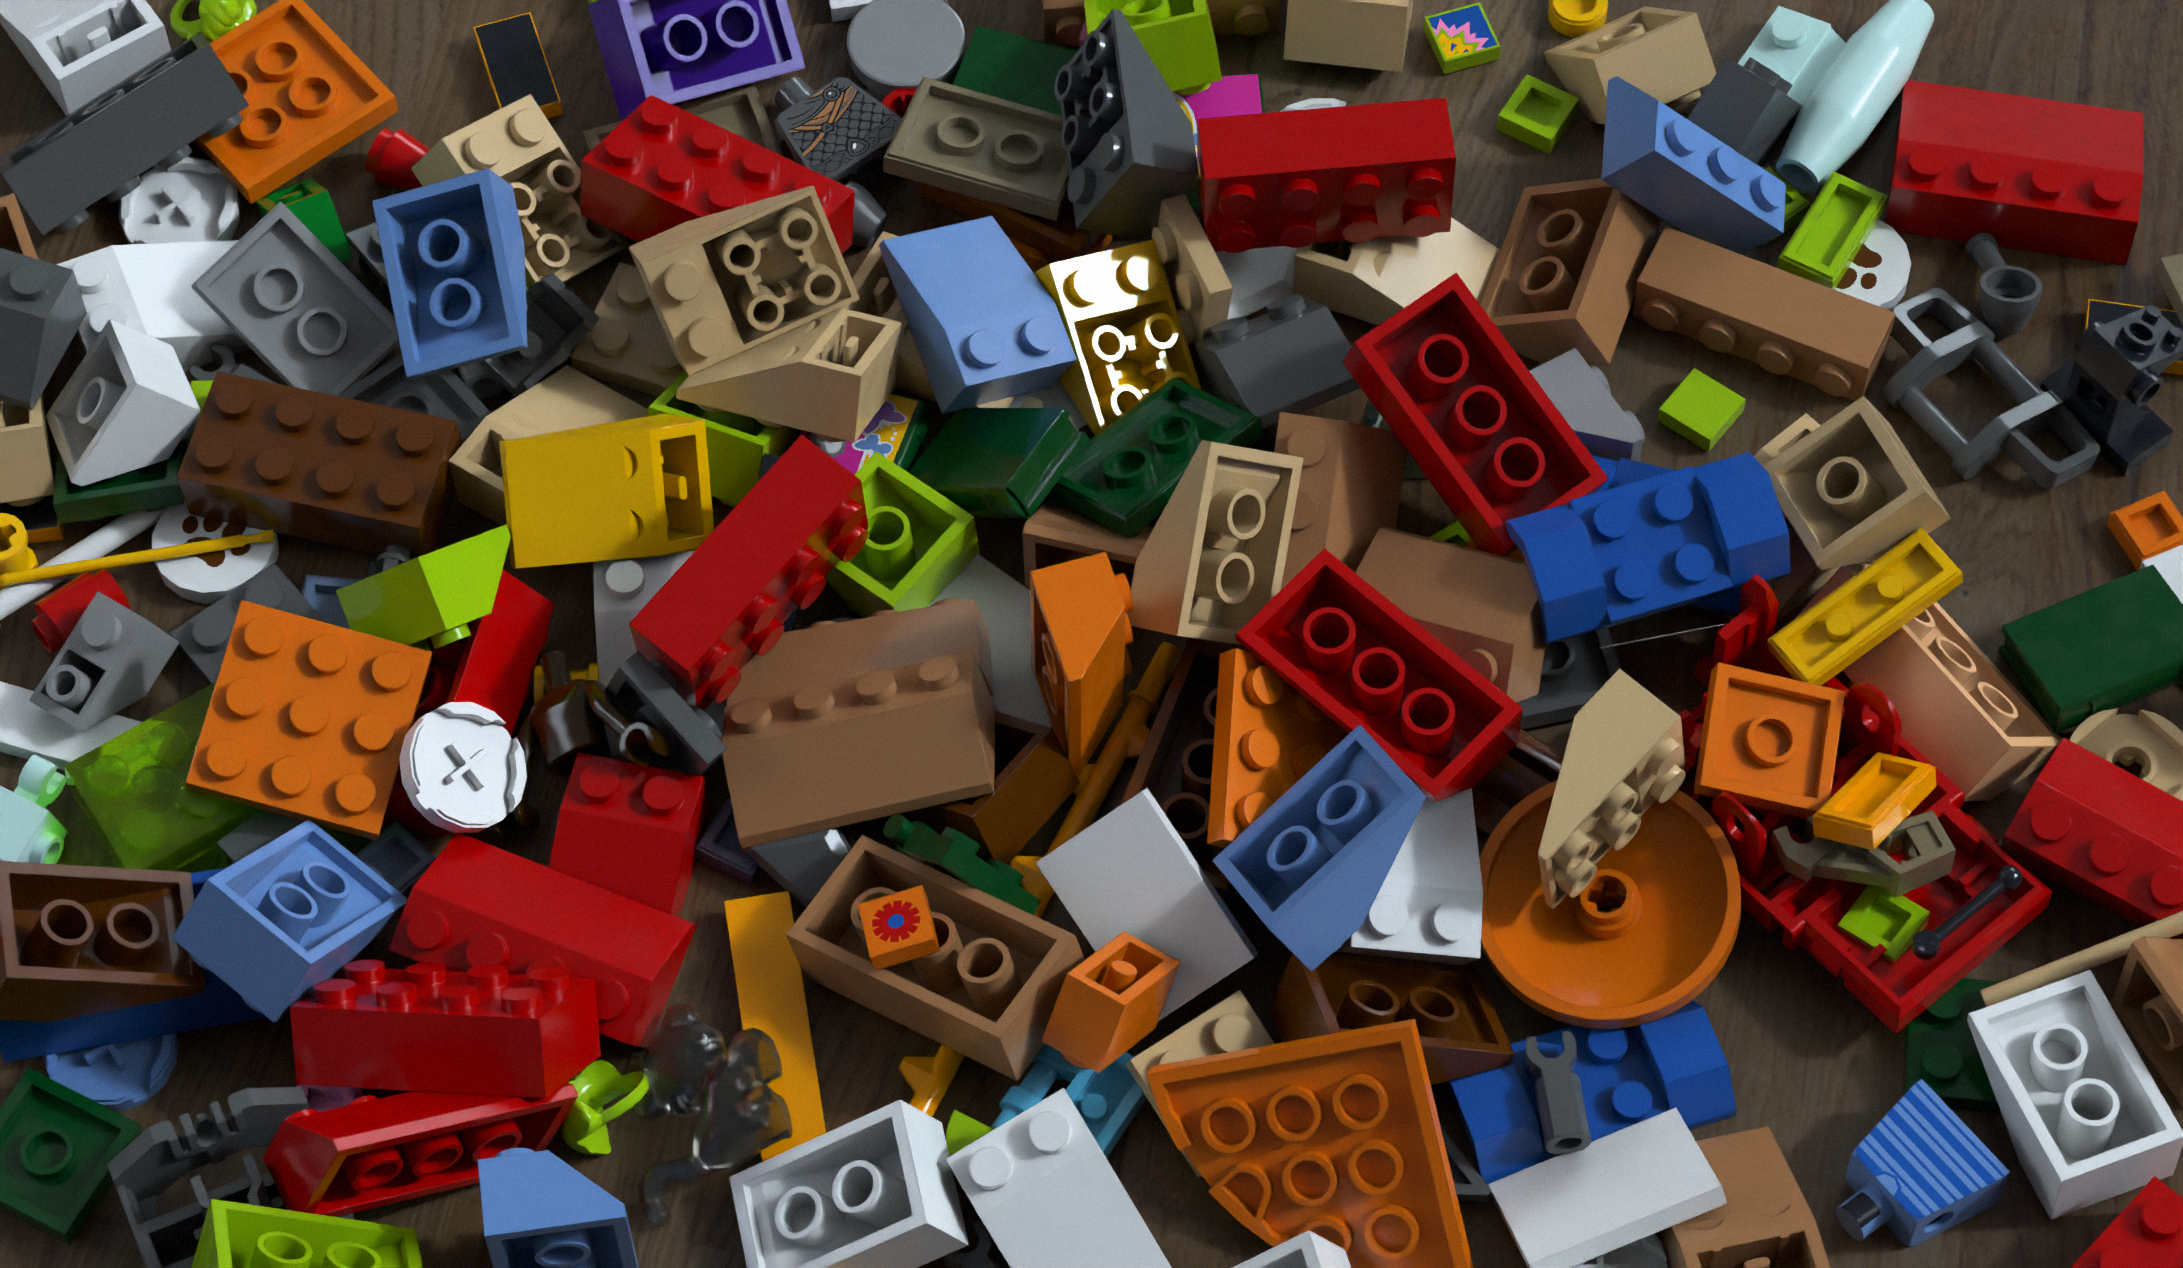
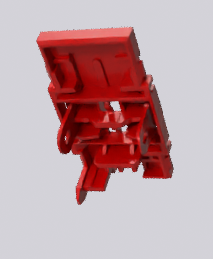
M1758 574L1742 585L1738 616L1716 632L1714 652L1707 657L1703 656L1694 667L1693 676L1708 689L1711 671L1718 662L1795 680L1768 649L1767 639L1773 636L1775 632L1779 602L1770 585ZM1835 677L1822 685L1845 691L1831 797L1877 752L1934 766L1901 736L1902 723L1899 714L1892 702L1878 688L1866 682H1858L1849 690ZM1708 691L1703 694L1702 703L1692 711L1688 712L1684 709L1678 714L1681 716L1685 757L1684 771L1686 772L1685 778L1678 790L1700 804L1712 816L1727 838L1736 859L1740 876L1741 909L1747 914H1751L1769 932H1773L1781 925L1784 928L1782 944L1789 951H1794L1798 946H1801L1836 978L1839 975L1844 978L1843 986L1895 1034L2048 908L2052 891L1999 845V840L1974 817L1962 812L1965 798L1963 791L1936 768L1937 786L1906 818L1933 810L1955 847L1956 852L1950 874L1903 894V896L1930 912L1928 923L1922 931L1935 930L1996 880L1997 871L2005 865H2013L2019 869L2022 875V883L2013 891H2003L1941 941L1935 958L1931 960L1919 959L1914 955L1911 944L1907 951L1892 963L1883 957L1887 949L1881 943L1871 950L1837 929L1839 922L1869 884L1814 876L1806 882L1785 871L1771 846L1772 831L1787 826L1790 837L1795 842L1805 844L1789 829L1801 817L1741 804L1725 791L1720 792L1715 798L1693 793ZM1903 851L1889 855L1898 863L1903 860L1909 861Z

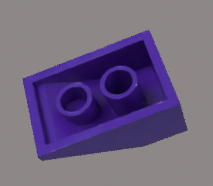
M598 0L587 5L621 120L627 118L650 95L672 105H678L806 68L786 0Z

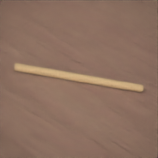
M2183 911L1980 990L1985 1006L1988 1007L2127 955L2132 942L2143 936L2171 938L2183 933Z

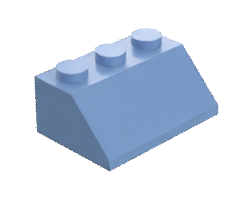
M1616 76L1608 80L1601 180L1684 233L1741 255L1784 233L1786 183L1622 78Z
M511 1148L499 1152L493 1158L478 1160L484 1236L494 1268H639L624 1203L548 1150L534 1152L528 1148Z

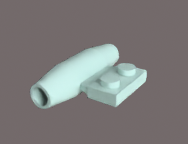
M1889 0L1849 38L1847 43L1831 28V24L1778 6L1738 62L1739 65L1744 67L1749 57H1751L1793 85L1787 95L1802 106L1794 117L1797 119L1778 159L1776 171L1798 192L1804 194L1816 192L1828 180L1833 171L1837 172L1864 145L1908 81L1934 22V13L1924 0Z

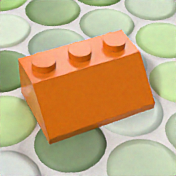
M1106 552L1030 571L1031 670L1051 727L1075 775L1082 773L1123 705L1124 678L1132 676V665L1126 646L1133 644L1132 629L1127 615L1128 612L1134 611L1132 593L1125 574L1114 575Z

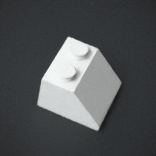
M109 319L46 414V419L71 482L79 486H85L168 460L179 442L187 439L194 431L201 410L172 345Z

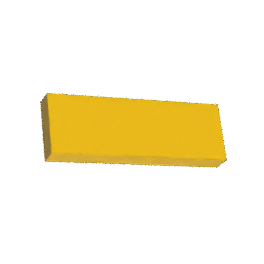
M1921 527L1767 639L1768 649L1795 680L1822 686L1963 583V572Z

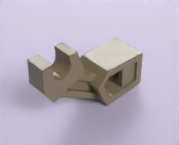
M1933 810L1904 819L1874 851L1814 836L1813 815L1807 817L1805 828L1806 833L1812 839L1811 842L1805 844L1795 842L1790 837L1787 826L1773 830L1771 846L1785 871L1806 882L1814 876L1881 886L1894 897L1903 895L1950 874L1956 852L1955 847ZM1903 851L1909 861L1903 860L1898 863L1889 855Z

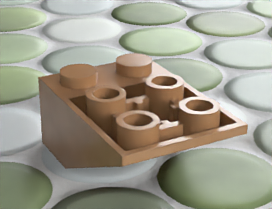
M1769 1126L1696 1141L1722 1185L1727 1204L1659 1231L1670 1268H1830L1815 1218Z

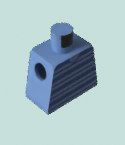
M1921 1079L1910 1088L1851 1154L1845 1179L1855 1194L1836 1208V1216L1845 1231L1858 1241L1864 1240L1885 1224L1904 1245L1914 1247L1998 1203L2002 1198L2010 1171Z

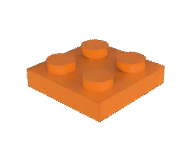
M1718 662L1712 669L1693 793L1715 798L1720 792L1725 791L1744 805L1806 819L1814 815L1831 798L1845 691Z

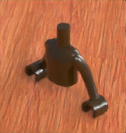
M552 651L541 657L540 660L548 694L531 708L530 714L522 724L517 736L524 751L527 772L522 799L515 809L508 813L502 821L490 826L493 832L512 841L517 839L514 827L516 820L520 825L530 830L536 829L540 824L538 811L532 806L523 803L534 752L539 741L548 772L560 776L571 775L578 752L605 758L609 755L611 749L606 735L605 724L621 738L619 744L623 756L643 767L649 765L646 757L648 746L663 756H667L673 750L672 741L664 732L644 723H632L614 704L607 689L601 682L582 678L572 681L566 655L561 651Z

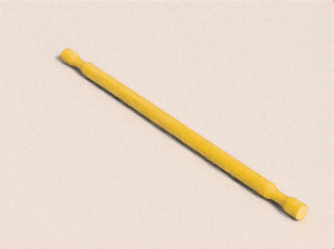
M274 529L247 536L234 535L4 573L0 575V585L8 586L238 548L255 542H274L275 534Z

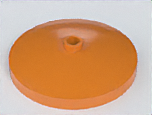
M1557 780L1539 788L1516 804L1501 819L1488 838L1479 858L1483 886L1481 945L1495 973L1513 994L1533 1009L1555 1020L1586 1028L1617 1029L1638 1026L1663 1018L1691 1002L1705 990L1724 966L1737 937L1741 918L1740 876L1733 851L1721 828L1700 804L1680 790H1677L1664 803H1659L1656 800L1640 816L1641 825L1634 837L1620 850H1615L1611 847L1595 864L1597 871L1589 885L1574 898L1566 895L1552 909L1545 902L1538 851ZM1604 906L1617 907L1613 908L1609 913L1599 912Z

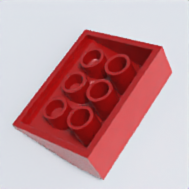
M1908 80L1902 88L1884 223L1893 227L1896 232L1968 242L1976 234L1989 233L1995 238L1998 247L2127 265L2139 221L2144 173V113Z

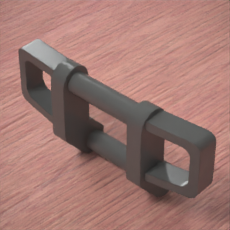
M1932 288L1893 308L1892 312L1896 314L1891 336L1912 359L1886 383L1881 392L1882 397L1894 409L1902 407L1953 459L1951 463L1952 468L1964 480H1969L1980 474L2002 451H2005L2040 486L2046 489H2054L2092 468L2100 452V446L2053 391L2044 392L1993 342L1994 333L1941 288ZM1931 314L1940 319L1954 332L1932 343L1912 321L1923 315ZM1976 359L2020 405L1994 418L1970 441L1922 391L1932 380ZM2050 426L2074 454L2062 461H2053L2028 438Z

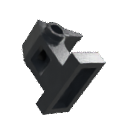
M2152 305L2145 306L2107 324L2098 321L2089 326L2075 343V350L2079 352L2077 357L2044 379L2040 385L2044 392L2053 391L2065 403L2069 411L2099 444V453L2124 477L2168 446L2174 431L2146 404L2159 393L2164 385V379L2160 374L2183 356V331L2179 327L2173 326L2161 315L2160 309ZM2102 395L2107 400L2106 408L2100 405L2095 398Z

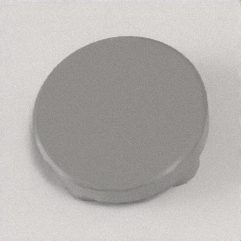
M873 0L855 15L847 32L849 64L855 76L867 86L868 93L879 102H882L885 96L896 89H917L922 77L953 85L966 53L964 26L957 13L942 0Z

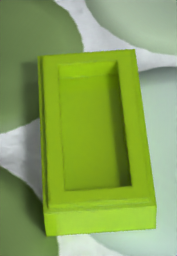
M1833 171L1778 257L1777 268L1835 290L1884 212L1888 196Z

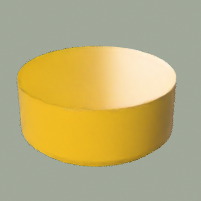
M1549 0V22L1560 34L1576 38L1605 24L1608 0Z

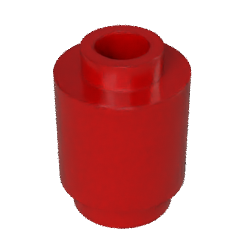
M102 569L94 575L85 572L34 604L37 618L30 621L37 638L49 653H53L58 649L61 650L97 591L131 610L124 592L108 571Z

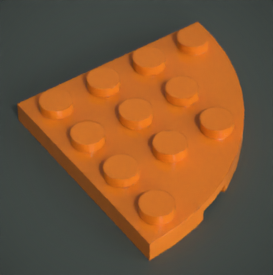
M1415 1019L1152 1066L1147 1072L1157 1108L1178 1150L1185 1151L1193 1166L1211 1186L1209 1193L1238 1222L1269 1245L1275 1247L1310 1230L1345 1249L1351 1268H1474Z

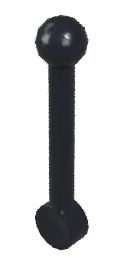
M2013 865L2001 867L1997 871L1996 880L1935 930L1918 932L1914 936L1912 944L1914 955L1922 960L1935 958L1941 941L2003 891H2013L2020 886L2022 875L2019 869Z

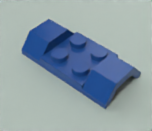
M1750 452L1695 468L1689 466L1572 499L1568 504L1507 520L1505 523L1509 537L1523 553L1539 601L1541 635L1545 645L1740 590L1742 585L1756 574L1768 582L1786 577L1791 573L1787 525L1768 471Z
M1694 1000L1663 1018L1638 1026L1617 1029H1595L1572 1025L1536 1036L1538 1050L1547 1058H1555L1563 1053L1562 1032L1570 1031L1574 1036L1577 1045V1060L1572 1072L1578 1074L1580 1078L1592 1141L1675 1107L1689 1130L1736 1116L1737 1109L1727 1060L1704 1007ZM1527 1039L1510 1044L1514 1057L1509 1065L1439 1083L1440 1088L1453 1099L1471 1144L1475 1169L1487 1185L1560 1155L1548 1152L1545 1147L1534 1084L1539 1078L1530 1072L1526 1064L1525 1046Z

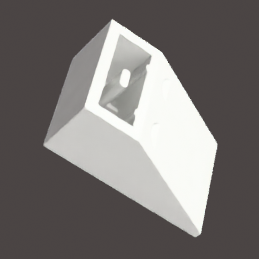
M0 0V24L66 116L171 50L165 26L146 0Z

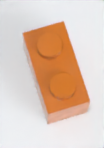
M1123 931L1066 974L1041 1041L1060 1051L1063 1058L1069 1063L1100 1073L1156 1028L1181 962Z

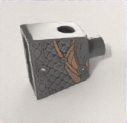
M800 77L791 78L781 85L776 92L775 103L783 112L775 119L777 142L783 157L843 185L853 180L869 192L895 176L883 172L884 155L901 123L902 118L848 78L837 77L815 92Z

